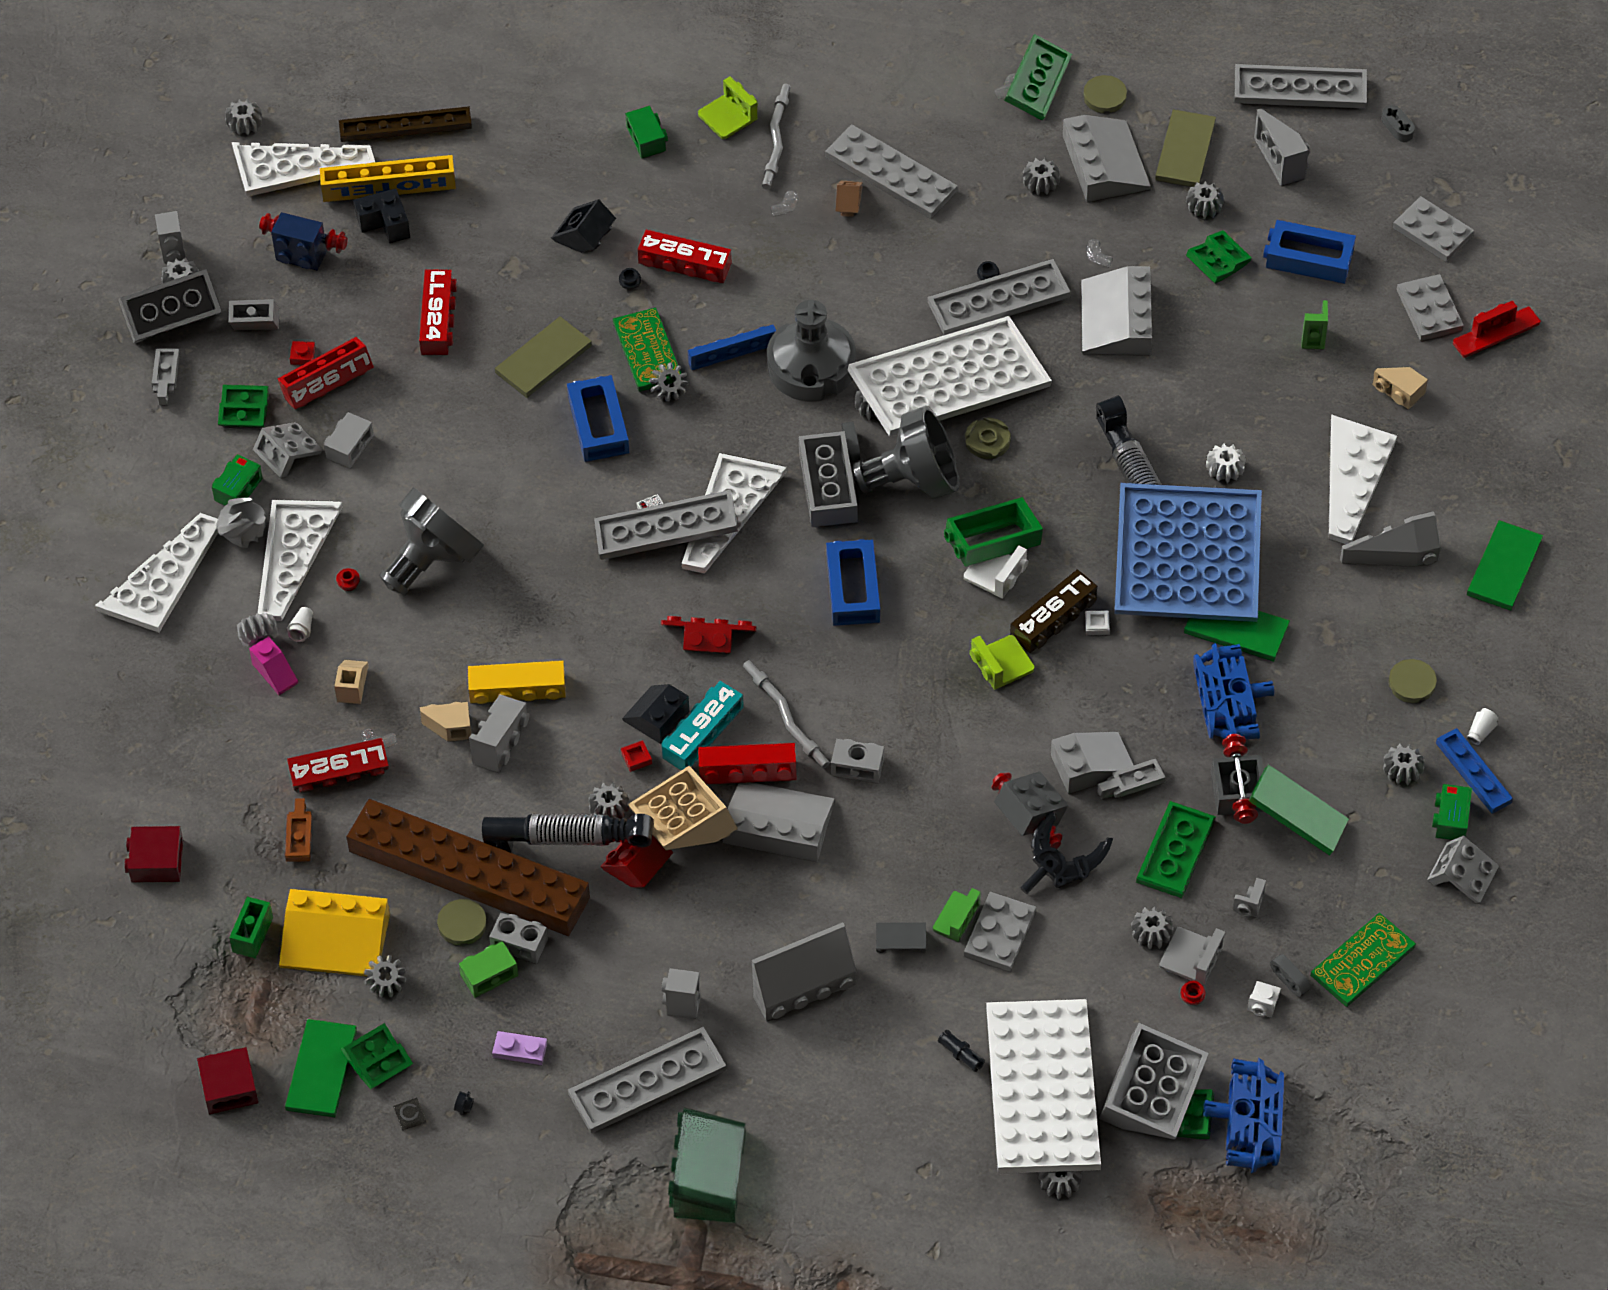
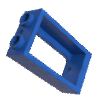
M1276 220L1275 228H1270L1268 241L1271 242L1270 245H1265L1263 258L1267 259L1266 268L1345 284L1354 252L1356 236ZM1281 239L1343 252L1341 257L1336 259L1280 247Z
M612 375L567 383L568 399L584 462L630 453L629 439ZM604 394L614 434L594 438L591 434L582 398Z
M859 539L856 541L826 543L833 626L880 623V602L873 540ZM863 558L867 594L866 602L849 604L844 602L840 559Z

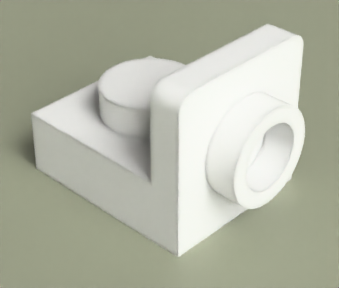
M1257 981L1249 998L1248 1011L1258 1016L1272 1018L1281 988Z

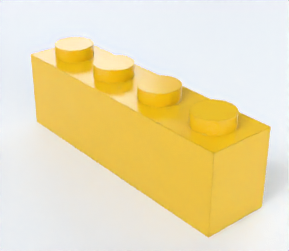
M564 661L468 666L470 703L484 704L495 702L500 694L525 701L566 698Z

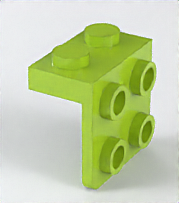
M730 76L723 80L724 95L698 110V117L721 139L730 137L758 119V102L753 95H749L741 83L736 82Z
M981 636L972 639L970 656L977 663L984 678L989 681L994 690L1034 672L1033 663L1015 636H1006L989 645L985 644Z

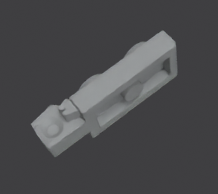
M156 349L152 387L153 393H157L159 405H168L169 393H174L176 389L180 357L179 349Z
M1152 759L1112 772V776L1108 777L1105 782L1098 784L1097 792L1101 799L1109 798L1113 795L1115 798L1165 783L1166 777L1157 759Z

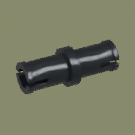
M945 1030V1033L942 1032L939 1036L938 1043L952 1052L956 1060L963 1061L974 1072L983 1067L985 1059L971 1050L970 1045L966 1041H960L949 1030Z

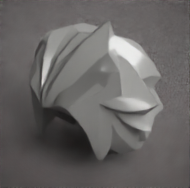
M252 498L229 500L228 504L220 511L216 526L220 536H224L232 544L239 547L248 548L250 541L258 542V538L263 537L264 528L266 527V517L264 516L266 513L260 505L252 502Z

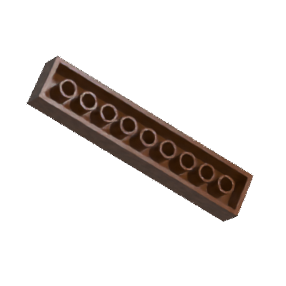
M368 799L346 836L349 852L506 913L517 915L529 922H539L548 929L568 937L590 899L589 883L372 799Z

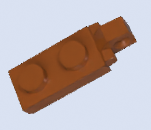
M305 798L295 799L294 812L287 814L286 862L311 861L312 815L311 811H306Z

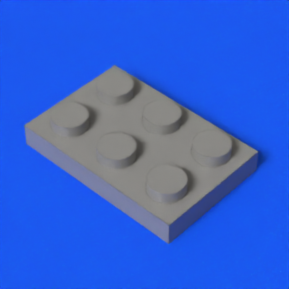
M1421 196L1393 222L1395 230L1445 262L1474 235L1472 228Z
M1440 274L1397 284V292L1420 341L1463 331V322Z
M989 892L964 950V957L1011 972L1036 913V907Z

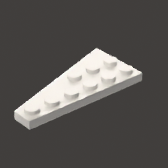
M232 142L246 197L319 181V168L375 163L370 145H343L341 148L329 147L328 144H321L320 147H309V144L274 143L272 146H260V143H251L250 146L240 145L239 142Z
M1331 415L1328 539L1343 544L1353 542L1396 443V435Z
M719 453L705 495L731 490L739 532L787 473L786 467ZM738 532L690 541L682 561V569L705 574Z
M272 500L258 614L267 613L272 615L275 621L283 620L342 509V502Z
M203 513L197 515L180 530L181 534L173 541L169 540L163 545L164 549L157 555L153 554L132 572L123 585L119 588L115 587L110 592L111 595L103 602L99 601L95 605L96 611L159 633L218 534L216 526L218 519Z

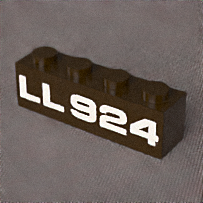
M1078 569L1075 570L1015 619L1010 625V635L1015 636L1019 644L1029 653H1032L1037 648L1040 649L1052 635L1059 634L1069 621L1076 620L1080 612L1086 607L1090 608L1097 600L1098 586Z

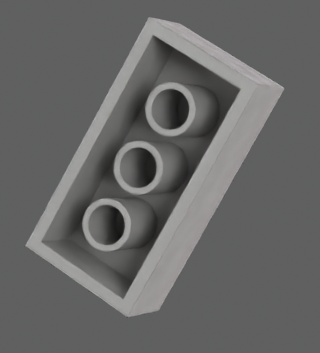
M207 269L119 299L133 343L221 313Z
M845 431L799 436V456L811 527L857 522V501Z

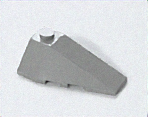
M1429 512L1409 517L1404 520L1405 524L1392 529L1391 525L1383 528L1384 532L1375 537L1367 535L1343 545L1340 557L1341 563L1418 566L1423 564L1429 565L1438 561L1441 546L1435 513Z

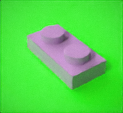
M498 1031L492 1055L493 1058L542 1065L547 1047V1039Z

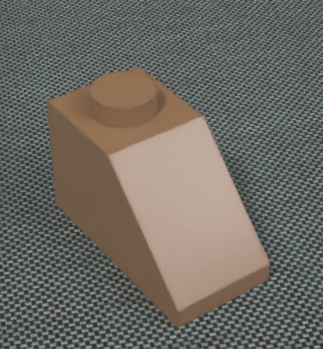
M840 181L838 183L836 212H841V216H854V213L859 212L863 182Z

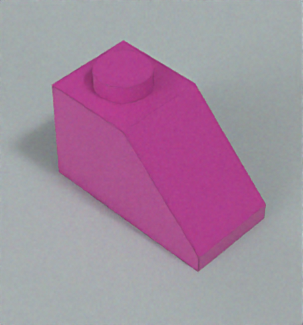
M269 636L249 648L252 665L278 695L298 684V680L283 652Z

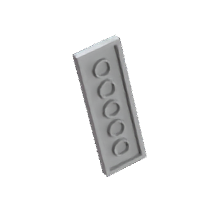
M1235 64L1234 103L1366 108L1367 69Z
M852 124L825 151L826 158L929 218H932L958 191V185Z
M1054 259L929 296L928 304L943 335H947L1070 298V290Z
M731 490L594 518L598 552L601 560L738 532Z
M701 1027L568 1089V1094L589 1132L592 1134L712 1078L727 1069L704 1027Z

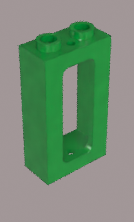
M1023 497L948 518L946 529L944 530L945 540L952 545L956 557L962 561L965 567L1014 553L1018 546L1025 549L1041 545L1043 534L1041 524ZM1014 524L1018 525L1022 530L1021 532L969 546L965 538Z

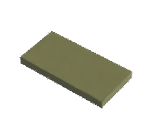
M1172 110L1155 176L1156 181L1195 187L1197 182L1200 183L1216 117Z
M559 316L495 367V373L528 398L592 346V341Z

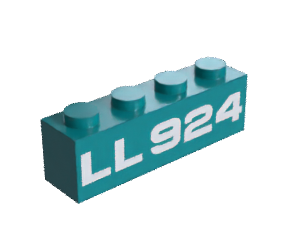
M719 681L715 687L709 688L705 698L693 706L691 714L678 723L676 730L671 736L668 735L663 740L661 745L662 758L680 770L688 766L691 767L699 759L698 747H709L744 708L743 694L722 681Z

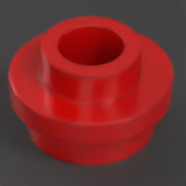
M346 568L337 574L336 581L340 588L345 591H351L358 586L360 576L356 570Z
M1189 981L1182 986L1180 995L1185 1003L1198 1005L1205 999L1206 991L1198 981ZM1194 992V993H1196L1197 995H1196V996H1191V995H1189V993Z

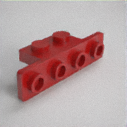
M1512 300L1505 304H1499L1492 310L1476 315L1473 320L1472 331L1453 339V345L1462 357L1466 358L1540 325L1541 320L1529 306L1517 311V305Z
M667 616V620H661V625L685 627L683 650L731 653L733 630L757 632V626H752V621H738V625L728 624L729 620L715 619L714 623H705V618L691 617V622L681 621L682 617Z

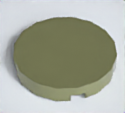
M1108 75L1096 76L1090 79L1084 86V101L1090 109L1096 112H1115L1125 104L1127 89L1125 84L1116 77Z
M989 417L980 421L976 420L967 427L965 443L973 455L983 459H994L1002 456L1009 449L1011 434L1005 423Z
M1416 659L1402 660L1395 664L1390 670L1388 680L1389 688H1391L1394 696L1403 702L1419 703L1420 700L1429 699L1435 692L1437 682L1435 671L1431 666Z
M458 899L449 902L441 909L438 914L437 925L439 933L445 941L453 945L465 943L468 945L482 937L486 931L487 919L484 909L478 903L469 899Z

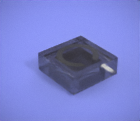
M417 1098L393 1106L402 1131L426 1123L424 1113Z

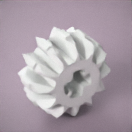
M1223 443L1222 448L1215 445L1213 451H1209L1206 468L1209 470L1210 477L1217 476L1218 482L1221 479H1225L1228 483L1230 478L1237 481L1239 475H1242L1244 472L1246 459L1242 455L1241 449L1235 450L1234 444L1226 447L1225 443Z

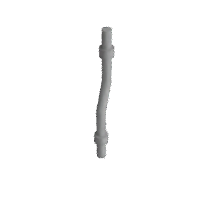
M783 84L780 95L776 97L774 103L775 110L770 123L774 149L769 163L765 166V177L762 183V188L766 190L770 189L773 178L777 176L779 169L777 165L783 150L779 123L783 111L789 103L788 96L791 89L789 84Z
M750 660L746 661L743 667L753 677V682L759 688H763L778 704L786 729L803 746V751L809 757H813L822 768H826L830 762L819 751L820 747L813 740L810 741L795 725L786 699L769 682L770 678L763 671L760 672Z

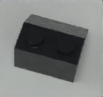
M600 199L574 207L551 239L580 253L589 250L594 251L600 246L601 238L611 231V225L616 217Z
M670 684L652 685L626 713L622 720L661 744L676 728L678 723L690 712L689 696Z

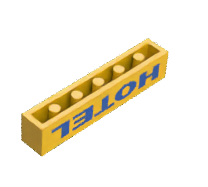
M452 155L319 168L323 202L357 199L395 188L399 195L456 189Z

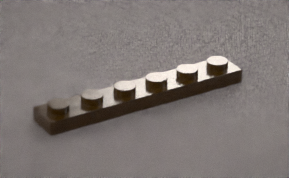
M470 106L339 120L341 142L472 129Z

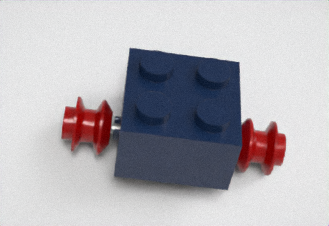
M283 212L274 219L271 218L270 213H267L265 217L262 216L259 223V229L262 230L263 235H266L268 231L271 232L276 261L300 266L304 269L318 271L327 251L336 248V253H340L342 250H345L348 238L345 237L343 231L337 235L335 229H332L328 234H325L323 222Z

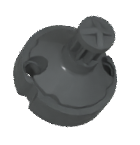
M805 300L795 309L796 322L791 325L786 323L771 337L767 348L768 374L772 383L783 394L801 401H822L827 394L838 395L852 382L853 378L848 372V365L856 362V347L852 336L844 327L827 319L826 307L821 302Z
M926 405L902 415L894 449L884 452L880 457L872 460L857 462L853 466L856 482L865 494L873 491V488L886 483H895L908 479L931 498L936 499L958 491L960 485L959 475L956 470L957 463L947 434L934 411Z
M413 487L399 504L402 508L400 513L408 540L399 550L401 552L399 556L379 576L387 588L405 596L409 592L408 588L422 571L425 572L432 562L463 563L466 560L470 563L484 547V544Z

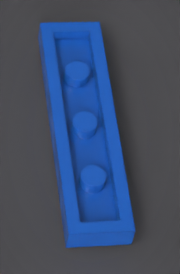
M774 324L766 327L763 326L753 331L739 333L733 337L719 339L713 343L689 349V366L691 370H695L768 348L769 341L776 332Z
M1457 728L1437 738V746L1491 814L1512 804L1513 798Z

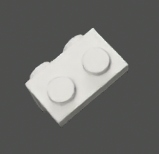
M1018 546L1012 556L1008 554L970 565L964 573V580L1003 599L1009 589L1013 588L1016 579L1025 571L1028 565L1027 549Z

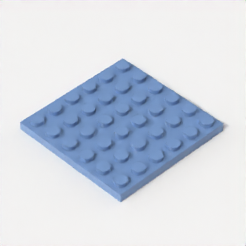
M1121 483L1114 614L1257 622L1262 490Z

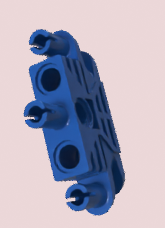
M1214 643L1211 649L1203 653L1201 657L1198 654L1193 656L1198 691L1210 739H1213V735L1225 739L1230 734H1239L1245 737L1246 740L1259 739L1260 732L1258 723L1256 724L1257 714L1253 698L1274 696L1273 681L1250 684L1244 656H1242V651L1239 649L1241 648L1240 644L1217 647L1216 643ZM1210 660H1211V662H1212L1211 665H1204V664H1203V663H1205L1206 661L1209 662ZM1216 726H1222V727H1224V729L1221 730V729L1214 728V727H1216Z
M1233 1058L1231 1069H1233L1231 1070V1075L1233 1076L1229 1084L1228 1104L1205 1100L1203 1116L1227 1119L1226 1160L1228 1161H1226V1166L1250 1168L1252 1174L1256 1172L1257 1168L1266 1166L1269 1163H1272L1273 1166H1277L1279 1163L1284 1073L1280 1071L1279 1075L1276 1074L1271 1068L1264 1065V1061L1258 1058L1257 1062ZM1266 1078H1270L1276 1083H1268ZM1237 1111H1242L1245 1113V1116L1238 1114ZM1261 1151H1267L1270 1154L1260 1157Z

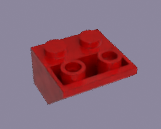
M653 835L651 845L642 848L632 846L628 841L626 843L621 841L615 850L608 853L605 858L606 861L601 865V868L630 887H645L670 858L673 851L671 849L665 850Z

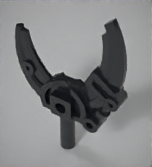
M1051 812L1045 817V820L1038 824V828L1033 833L1032 837L1034 839L1031 840V848H1033L1032 853L1034 855L1033 862L1039 868L1020 887L1021 890L1028 894L1045 875L1053 880V885L1056 888L1072 883L1076 879L1085 880L1089 872L1104 860L1110 850L1113 838L1107 837L1106 841L1100 842L1097 848L1087 856L1081 855L1073 858V861H1066L1063 854L1056 848L1050 847L1049 844L1050 832L1057 819L1055 817L1056 814Z

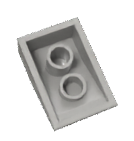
M1258 109L1254 139L1280 186L1305 179L1306 169H1308L1307 159L1310 154L1308 143L1303 141L1299 133L1263 109Z
M1118 732L1072 733L1051 741V757L1068 794L1098 785L1112 776V772L1134 766Z

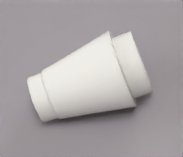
M301 607L288 625V636L293 641L303 642L310 636L313 611L310 608Z
M1486 708L1477 712L1467 739L1472 744L1479 745L1498 725V716Z

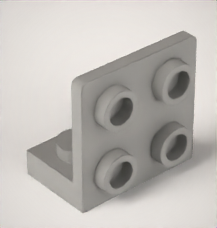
M296 422L262 428L253 448L255 453L280 478L287 477L294 459L318 455L323 450Z
M1465 836L1446 843L1427 880L1434 886L1450 881L1471 900L1479 903L1499 865Z
M1177 927L1159 963V968L1190 981H1198L1204 986L1223 949L1225 931L1216 928L1212 937L1209 935L1204 937Z

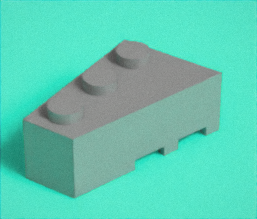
M501 694L488 710L487 715L489 717L487 721L481 720L478 724V728H481L478 734H471L469 737L472 764L498 773L502 766L508 763L512 746L517 745L520 738V730L522 727H526L530 716L527 713L525 702Z

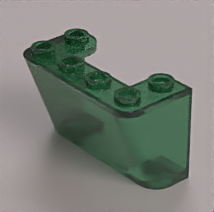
M684 1107L683 1112H678L677 1127L679 1129L678 1135H675L674 1150H678L677 1158L673 1157L671 1163V1173H675L674 1181L669 1180V1208H673L674 1218L735 1223L741 1155L744 1154L746 1123Z

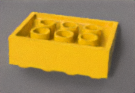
M290 889L285 911L279 967L366 976L364 975L365 969H371L369 962L374 961L378 964L377 956L382 957L390 917L388 899Z

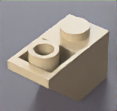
M1410 367L1377 368L1374 372L1373 386L1378 391L1391 397L1397 404L1409 410L1426 393L1428 379Z
M344 660L338 666L334 686L337 702L361 704L368 662Z
M453 702L443 705L431 704L420 707L422 724L446 741L467 740L471 736L468 702Z

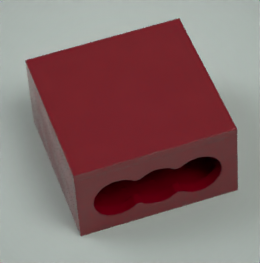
M180 826L131 827V836L127 837L126 841L129 858H125V873H129L131 883L180 882L184 841Z
M247 1047L197 1058L209 1115L259 1103Z

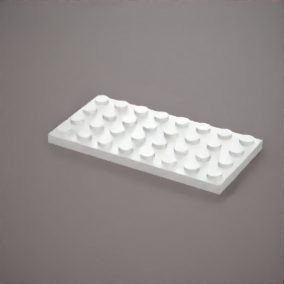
M1009 316L848 365V372L889 436L898 434L901 417L904 413L925 405L929 406L941 421L1050 387L1052 382Z
M1087 1000L986 1003L998 1174L1101 1170Z

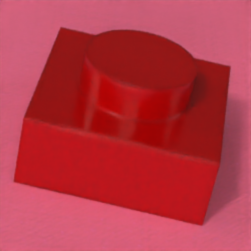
M292 341L290 365H304L313 360L316 349L315 342Z
M643 740L621 748L622 757L630 772L652 764V758Z

